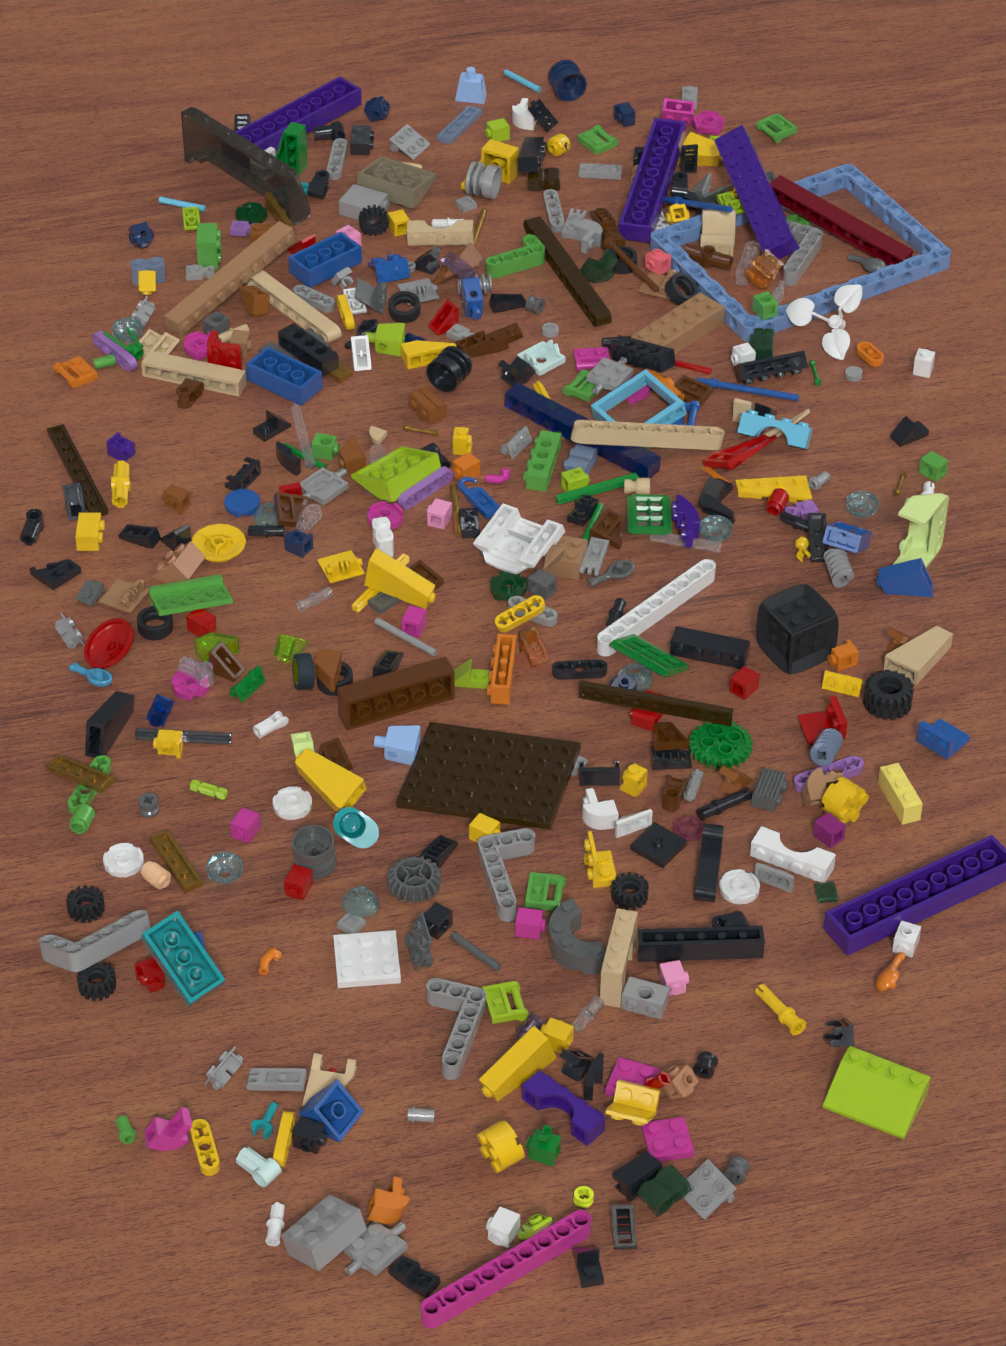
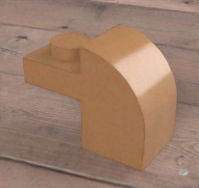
M822 768L814 770L802 786L805 807L822 805V798L827 788L832 783H838L839 780L837 779L843 777V773L830 771L823 774Z

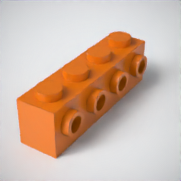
M498 634L497 643L493 644V655L495 657H491V669L493 671L490 670L489 682L491 684L487 686V695L491 696L492 704L510 705L517 653V635Z

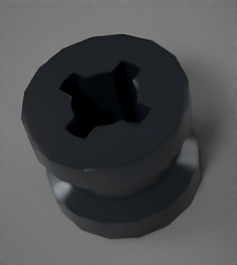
M700 1052L697 1056V1062L693 1066L694 1073L700 1078H712L715 1073L714 1068L718 1065V1058L711 1052Z

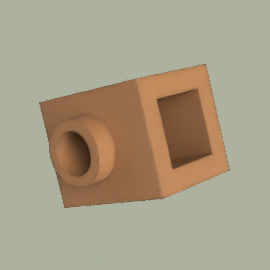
M233 330L229 343L241 345L242 357H247L249 350L251 351L253 346L250 331Z

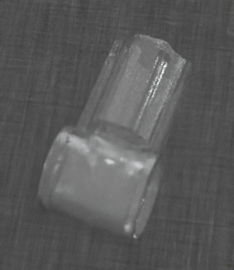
M185 656L180 660L178 671L197 679L200 686L209 687L215 683L214 668L211 662H198Z

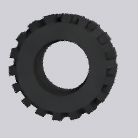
M881 670L878 673L871 674V677L867 678L863 700L865 709L869 710L871 715L874 714L875 717H881L883 720H896V718L900 719L903 715H907L911 710L914 685L911 679L895 670L894 672Z

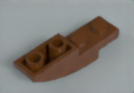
M597 208L594 211H590L592 220L602 227V243L607 237L613 236L617 240L618 246L626 245L625 237L617 229L616 220L607 209Z
M516 322L489 334L482 330L453 343L456 344V347L466 352L468 356H484L509 349L508 343L523 338V333Z

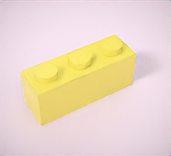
M895 763L880 767L878 784L901 824L921 820L923 803L900 764Z

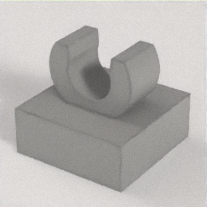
M347 267L336 273L331 280L334 286L340 284L342 289L347 287L345 282L352 285L353 279L349 277L352 273L351 269Z

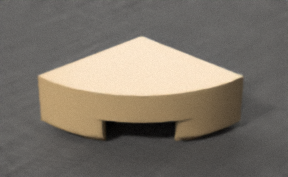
M371 426L369 434L372 442L379 445L386 438L387 431Z

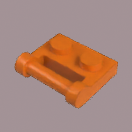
M81 356L74 357L63 363L57 362L53 366V370L56 373H60L72 388H77L98 379V373Z

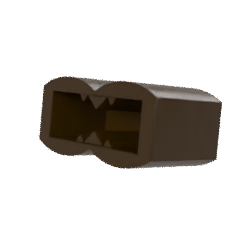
M555 167L539 168L538 172H528V190L542 191L553 189L559 191L560 169Z

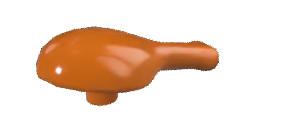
M903 952L895 954L891 964L878 975L876 979L878 991H885L896 987V981L899 978L897 968L906 957Z

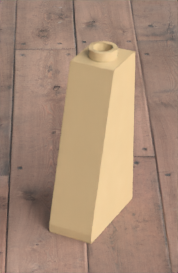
M935 626L886 654L883 670L893 672L895 670L900 674L903 673L905 677L911 679L914 685H917L951 648L953 633Z

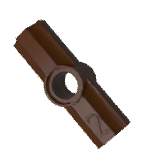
M686 243L683 250L689 254L692 260L700 262L702 267L710 268L715 266L725 270H730L734 257L716 252L712 246L699 247Z

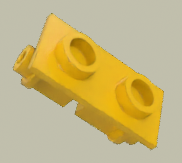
M825 670L822 689L859 697L860 690L863 687L862 679Z

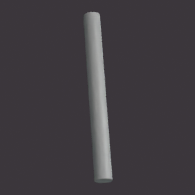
M379 617L375 619L374 624L431 656H436L437 650Z

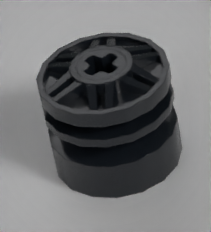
M447 346L428 364L426 374L429 381L438 390L452 392L471 373L472 362L462 349L455 346Z

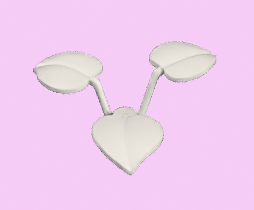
M845 285L840 287L834 297L835 303L840 306L838 308L839 315H832L829 319L812 312L815 305L807 298L793 301L787 307L786 313L791 322L797 326L807 325L811 321L812 315L828 322L829 326L833 329L832 333L824 335L822 340L823 348L830 356L844 360L850 345V336L843 330L846 323L842 319V309L845 313H852L857 309L862 298V286Z

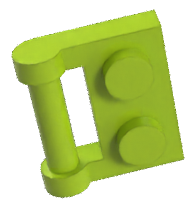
M511 981L482 987L486 993V1006L492 1024L512 1020L526 1021L529 1018L528 1010L524 1007L519 992L521 990L519 982ZM508 992L512 994L516 1006L515 1010H511L506 994Z

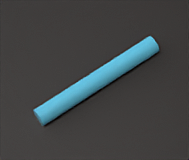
M507 69L504 70L503 74L538 93L541 92L542 88Z
M159 197V203L182 208L199 207V211H206L205 205Z

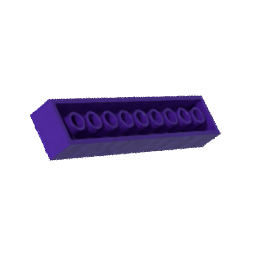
M339 76L224 137V155L244 167L252 164L251 156L254 152L262 153L269 147L275 148V151L278 150L282 134L291 122L306 125V134L313 131V126H323L362 105L361 88Z
M654 118L619 222V231L626 240L650 243L651 233L656 230L680 157L681 148L686 138L685 121Z
M741 125L715 139L714 142L762 251L770 264L800 249L744 126Z
M993 835L988 836L826 911L823 929L848 956L895 934L901 921L916 924L1005 882L1006 848Z

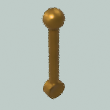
M408 424L403 426L405 431L412 430L432 434L433 437L439 436L438 430L430 431L410 427Z
M900 472V480L897 489L894 490V495L899 496L901 494L900 488L904 478L907 477V472Z

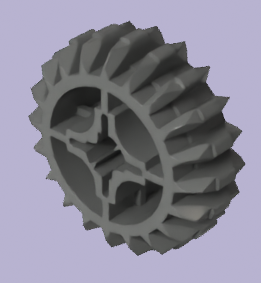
M416 855L413 858L406 856L404 860L399 858L398 863L393 862L386 877L387 887L391 891L392 897L396 896L398 901L404 899L405 904L411 901L413 905L417 901L422 904L424 900L430 901L431 897H436L442 883L441 871L437 864L432 863L430 858L425 860L424 856L417 858Z

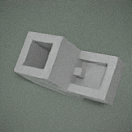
M586 218L577 226V240L581 241V253L587 254L595 246L599 248L602 246L601 225Z

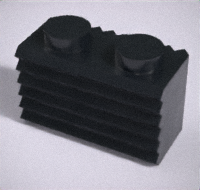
M352 125L351 155L369 156L370 150H373L374 131H371V125Z

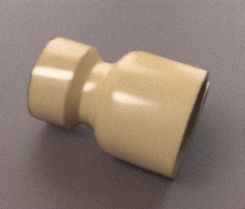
M637 478L635 481L625 479L624 494L635 492L636 494L650 495V478Z

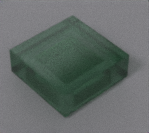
M834 882L814 883V892L818 903L838 901V893Z

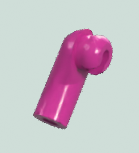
M502 468L499 475L486 474V483L501 484L509 480L511 477L510 469Z

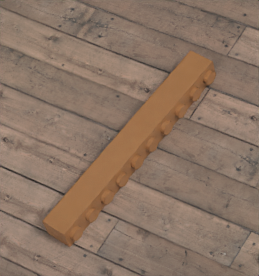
M278 221L164 315L167 329L180 336L189 331L230 295L236 292L240 286L248 282V280L296 241L294 228Z

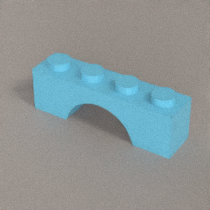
M748 410L747 413L742 412L738 433L757 437L763 430L777 427L785 433L788 445L805 449L809 448L813 428H809L808 423L799 422L797 425L792 424L791 419L782 418L781 421L775 420V416L765 414L763 417L758 416V412Z

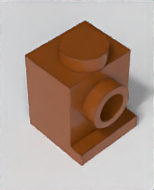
M171 484L161 495L165 506L178 511L179 515L191 505L190 491Z

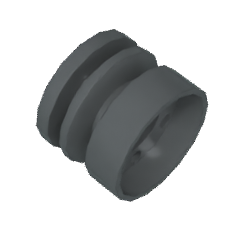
M307 825L300 828L291 840L295 865L312 869L313 880L329 876L337 865L333 834L329 829L320 825Z

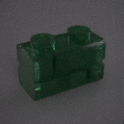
M755 328L754 333L750 334L749 344L756 352L755 360L773 357V329L765 328L763 330V328Z

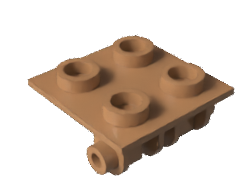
M669 270L667 276H659L649 272L647 276L659 287V291L654 292L643 282L638 292L670 299L666 294L665 284L677 273L676 270Z
M117 579L102 596L99 603L131 614L147 596L149 591L144 587L145 582L143 579H136L134 584Z

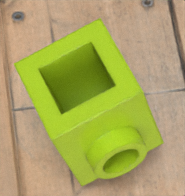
M504 118L486 122L485 136L489 140L492 139L498 142L509 140L510 126Z
M581 467L561 472V487L564 492L588 486L590 483L588 474Z

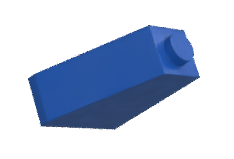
M922 558L879 568V576L876 577L878 586L882 587L885 594L933 597V582Z

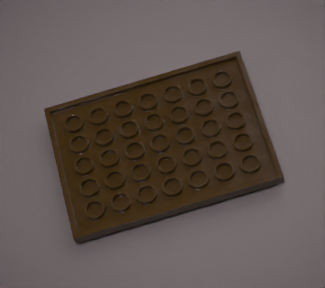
M430 722L397 798L396 806L397 808L475 819L481 813L500 823L551 830L579 756L581 743Z

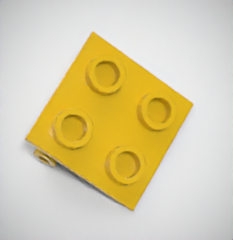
M352 550L317 559L330 584L365 574L361 567L363 565L362 559L355 557Z

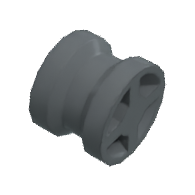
M530 295L526 301L525 309L540 315L545 307V299H538L535 295Z
M144 793L139 797L138 804L141 816L152 818L158 815L157 795L154 793Z
M731 1157L728 1162L729 1167L724 1171V1176L732 1184H743L746 1179L745 1174L750 1170V1164L742 1157Z

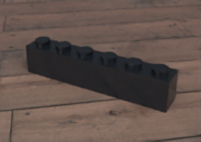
M763 926L637 929L638 962L763 958L765 939Z

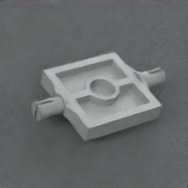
M603 357L589 372L586 381L596 385L592 390L594 394H599L602 389L613 391L629 380L633 375L634 369L625 365L627 363L626 358L621 357L618 362Z
M322 467L300 482L302 493H304L302 496H308L309 499H313L324 506L349 488L348 482L341 478L347 474L346 469L341 468L337 472H331Z
M373 1221L366 1227L367 1230L343 1250L353 1260L345 1268V1272L352 1276L359 1268H362L377 1276L408 1249L407 1242L398 1237L400 1233L406 1230L405 1224L399 1222L394 1228L389 1229Z

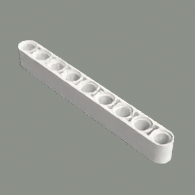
M710 559L700 561L601 631L597 636V653L605 657L612 655L618 651L610 646L613 640L632 634L640 635L710 585L715 580V562Z

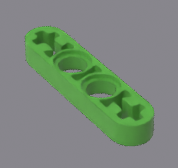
M100 755L95 757L89 767L109 774L111 771V760L108 756ZM78 784L68 800L69 812L73 815L78 805H90L97 792ZM83 790H90L88 794L80 793Z

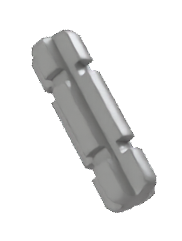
M695 769L692 772L683 797L688 802H692L695 799L704 773L699 769Z

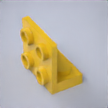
M587 831V839H584V848L587 853H583L584 864L589 867L587 868V878L592 881L593 888L612 886V881L616 877V871L611 850L596 852L592 831Z
M619 1079L616 1085L614 1101L606 1109L605 1114L611 1115L610 1117L615 1120H632V1123L643 1126L648 1124L657 1114L661 1089Z

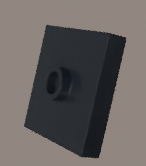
M654 822L631 844L630 850L664 868L687 846V840Z

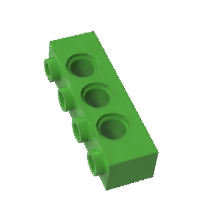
M541 430L539 437L535 438V448H532L531 459H528L527 463L528 471L525 470L523 475V481H526V489L547 492L561 450L562 433Z

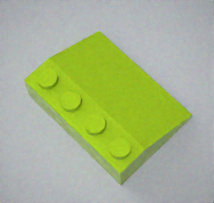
M401 446L351 474V478L377 498L388 502H395L404 491L440 469L441 464L438 453Z
M849 1046L841 1060L823 1103V1108L904 1140L928 1094L931 1077Z

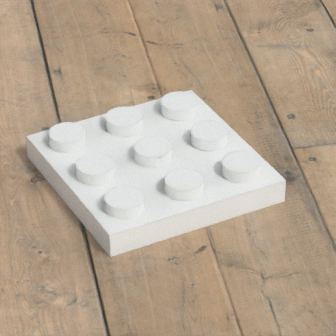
M396 930L333 935L338 988L401 983Z

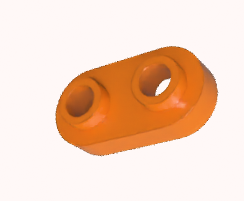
M860 342L857 344L856 353L872 367H878L884 363V354L872 343Z

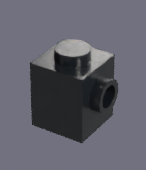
M303 1117L299 1118L292 1132L293 1147L304 1152L318 1154L321 1146L324 1147L328 1139L324 1123Z

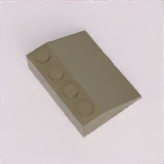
M380 156L357 173V185L387 193L388 201L392 204H400L405 206V208L413 209L421 203L436 179L437 173Z

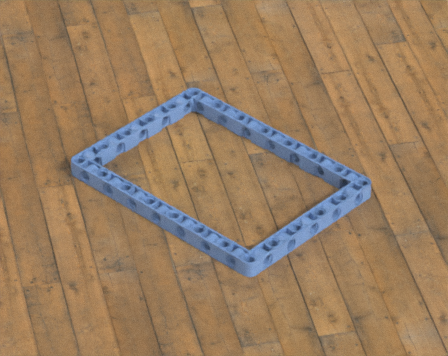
M843 164L794 182L819 197L845 188L919 253V255L905 259L898 264L883 267L868 275L864 274L849 280V282L837 284L821 290L819 293L802 297L814 303L815 307L812 312L822 316L838 310L840 306L834 301L835 293L840 287L845 285H861L862 301L950 267L951 250L854 165ZM746 212L735 215V227L750 222ZM702 214L651 233L650 250L661 249L663 252L670 254L671 270L674 269L677 273L688 275L696 283L698 293L701 292L725 307L724 322L743 340L755 341L795 326L786 313V309L791 303L778 306L777 316L762 320L758 315H749L735 298L730 297L725 292V289L715 279H712L680 247L686 243L701 239Z

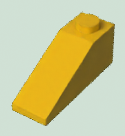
M419 340L401 344V358L407 369L426 366L447 346L456 347V344Z

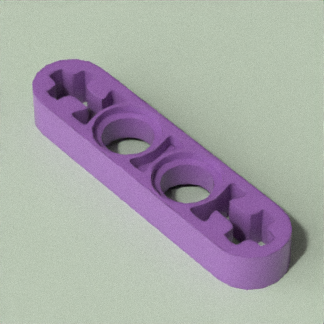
M100 330L92 334V341L95 346L107 356L109 353L110 355L113 354L116 363L127 372L138 368L136 359L120 345L105 336L103 331Z
M446 466L436 470L404 491L398 498V505L405 510L415 506L447 485L453 478V471Z
M850 756L832 762L828 766L818 768H822L823 774L839 769L842 771L843 777L850 778L862 773L864 761L858 756ZM818 768L796 775L794 778V789L802 793L804 782Z

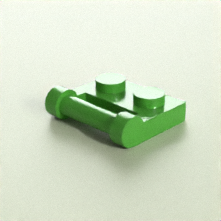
M779 113L759 120L756 123V128L772 137V140L776 143L781 142L783 138L797 133L798 128Z
M598 124L593 129L577 135V140L595 155L612 149L619 143L616 137L610 136ZM597 135H600L601 137H603V138H604L606 141H608V142H605L604 140H602V139H601L599 136H597Z
M582 369L578 376L562 389L563 394L566 396L572 395L590 402L596 395L592 391L596 385L586 381L589 371Z
M530 872L525 908L550 910L553 913L562 904L561 899L563 887L566 885V877ZM550 884L555 885L553 900H547Z

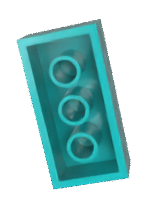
M178 910L142 933L141 940L188 1008L224 984L225 978Z

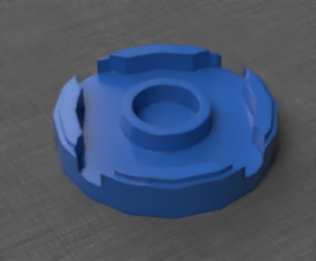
M249 489L234 490L225 497V509L230 515L242 517L241 515L251 516L260 509V497L256 492Z

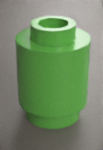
M87 804L78 805L70 819V829L77 834H83L87 831L95 817L94 809Z

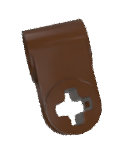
M185 378L176 389V394L179 398L177 401L178 407L184 409L191 407L202 395L204 383Z
M667 775L662 798L664 810L674 812L679 809L688 784L687 778L682 780Z

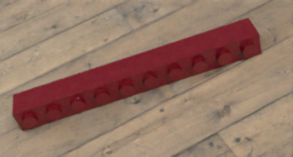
M779 175L771 182L781 205L870 256L883 260L886 265H895L912 257L913 249L782 175Z

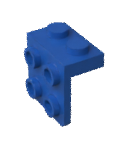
M401 254L387 255V258H372L371 262L367 263L368 266L374 267L377 284L410 277L407 257H402Z
M938 719L932 725L925 721L918 724L916 741L947 760L969 742L970 739L968 734L942 719Z

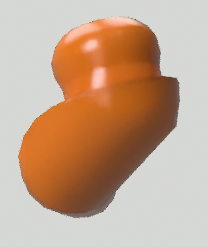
M275 947L269 948L260 957L259 974L267 975L269 973V965L272 959L278 961L281 958L282 953L280 950H277Z

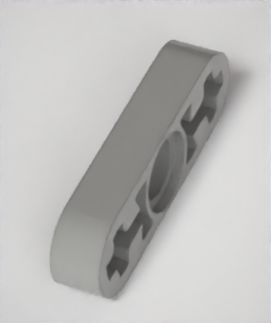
M297 285L293 288V293L312 307L326 313L334 311L335 300L332 297L305 285Z
M521 596L510 597L508 599V609L525 601L526 598ZM546 607L543 613L530 620L546 627H552L557 624L558 614L556 610ZM521 610L516 612V615L523 617L525 612Z

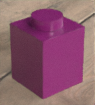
M828 812L815 820L813 836L831 849L844 840L846 825Z

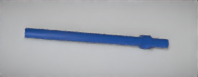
M667 196L665 199L666 203L673 205L685 204V206L727 213L733 211L731 206L687 200L679 196Z
M697 377L696 379L712 386L713 389L722 388L799 401L798 394L718 381L715 378L705 379Z

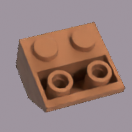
M191 541L185 545L181 543L174 551L171 549L164 555L165 560L155 567L156 571L152 577L167 583L189 580L205 556Z

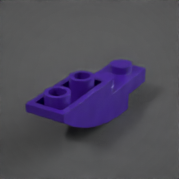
M677 494L676 501L672 502L673 521H676V528L681 530V540H684L685 547H692L693 538L699 539L700 518L694 506L682 495Z

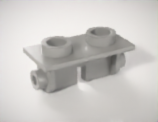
M146 296L144 301L140 300L136 307L138 311L134 310L130 319L133 321L130 327L134 323L140 328L146 326L155 310V304L146 301L148 296Z
M527 425L521 430H517L510 441L501 446L500 451L502 454H510L511 459H514L532 441Z
M61 612L60 614L63 618L57 620L54 627L66 646L74 649L80 642L85 646L81 640L84 636L78 628H73L76 626L70 616L66 618Z
M235 1046L230 1052L225 1051L218 1059L220 1064L217 1067L213 1065L206 1073L208 1079L204 1083L205 1086L210 1081L215 1090L222 1089L232 1077L225 1071L227 1070L234 1075L239 1067L242 1066L243 1057L233 1053L236 1049Z

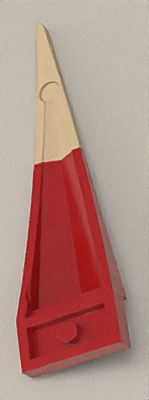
M809 408L791 419L792 424H796L810 413ZM776 427L751 440L715 451L702 460L704 467L733 470L784 432Z

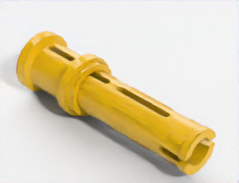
M765 984L759 985L763 992L756 988L755 994L778 1015L779 1022L783 1025L785 1024L789 1028V1032L794 1036L803 1032L807 1024L806 1021L802 1018L800 1019L795 1014L793 1008L786 1007Z

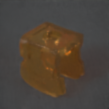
M766 249L761 256L752 259L754 266L745 269L744 276L756 288L767 290L768 282L772 279L775 280L779 270L785 263L774 256L769 249Z

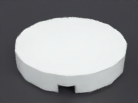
M297 786L283 788L273 797V810L275 814L287 820L303 818L312 809L310 793L301 790Z
M130 843L113 845L103 855L105 870L110 875L116 877L135 875L144 865V855L141 849L134 847Z
M741 869L731 870L722 876L719 882V891L721 896L731 903L747 904L758 897L760 883L759 879L751 872L749 874Z

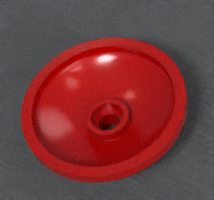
M120 618L110 619L100 624L86 641L84 647L86 662L93 668L101 669L109 668L119 663L132 646L134 638L132 626L126 620Z

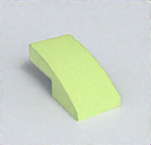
M310 731L291 734L295 759L306 748L314 751Z

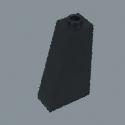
M116 691L86 721V756L95 758L108 754L133 713L134 695Z

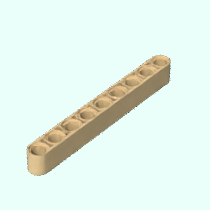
M264 270L259 271V273L245 283L246 286H257L268 293L271 305L303 329L312 328L315 333L324 338L327 344L342 337L340 328L334 322Z
M576 420L573 425L571 440L580 444L720 450L725 431L719 427Z

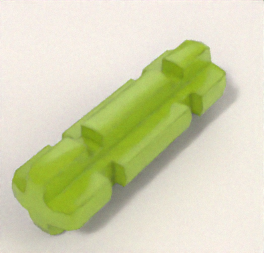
M193 779L190 783V790L194 792L200 791L201 794L214 798L217 796L221 800H225L228 795V790L223 787L218 788V786L206 782L201 783V781Z

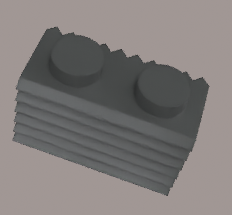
M764 767L752 794L751 806L775 812L776 806H781L783 800L782 792L786 793L788 781H786V773Z

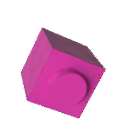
M409 605L401 620L402 631L420 638L427 624V609Z
M242 807L230 823L231 837L250 843L261 828L260 814Z
M519 907L515 922V937L540 940L541 931L545 932L547 921L543 919V910Z

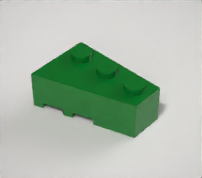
M291 122L282 134L274 160L275 170L300 176L308 166L306 125Z

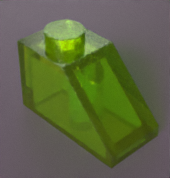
M210 632L194 639L195 654L207 667L210 665L209 652L219 641H222L234 655L240 652L239 638L237 636Z
M279 633L273 656L279 657L278 661L290 663V660H293L294 654L303 652L308 640Z

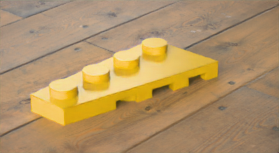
M806 475L735 480L738 497L769 498L774 489L782 488L789 494V502L797 503V500L806 501L812 499Z

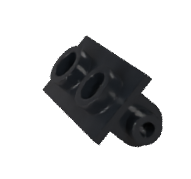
M540 99L530 102L531 106L527 109L546 132L558 123Z

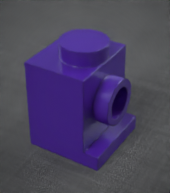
M119 432L106 441L108 455L119 461L123 460L126 462L136 454L135 443L122 437Z

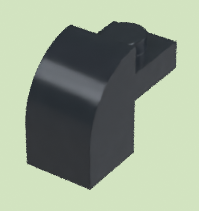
M518 356L511 365L504 360H501L498 364L503 374L500 378L513 387H520L527 383L536 372L529 363Z

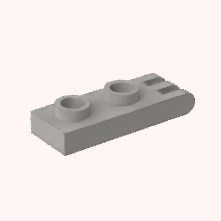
M581 163L579 165L578 176L580 178L621 180L622 165Z
M570 209L561 233L562 238L577 240V226L586 218L587 210H583L581 214L580 209H577L576 213H574L575 209Z
M591 537L580 573L584 574L585 570L588 569L587 575H591L594 570V576H599L609 547V540Z
M251 1068L246 1089L253 1091H304L307 1071L306 1068Z

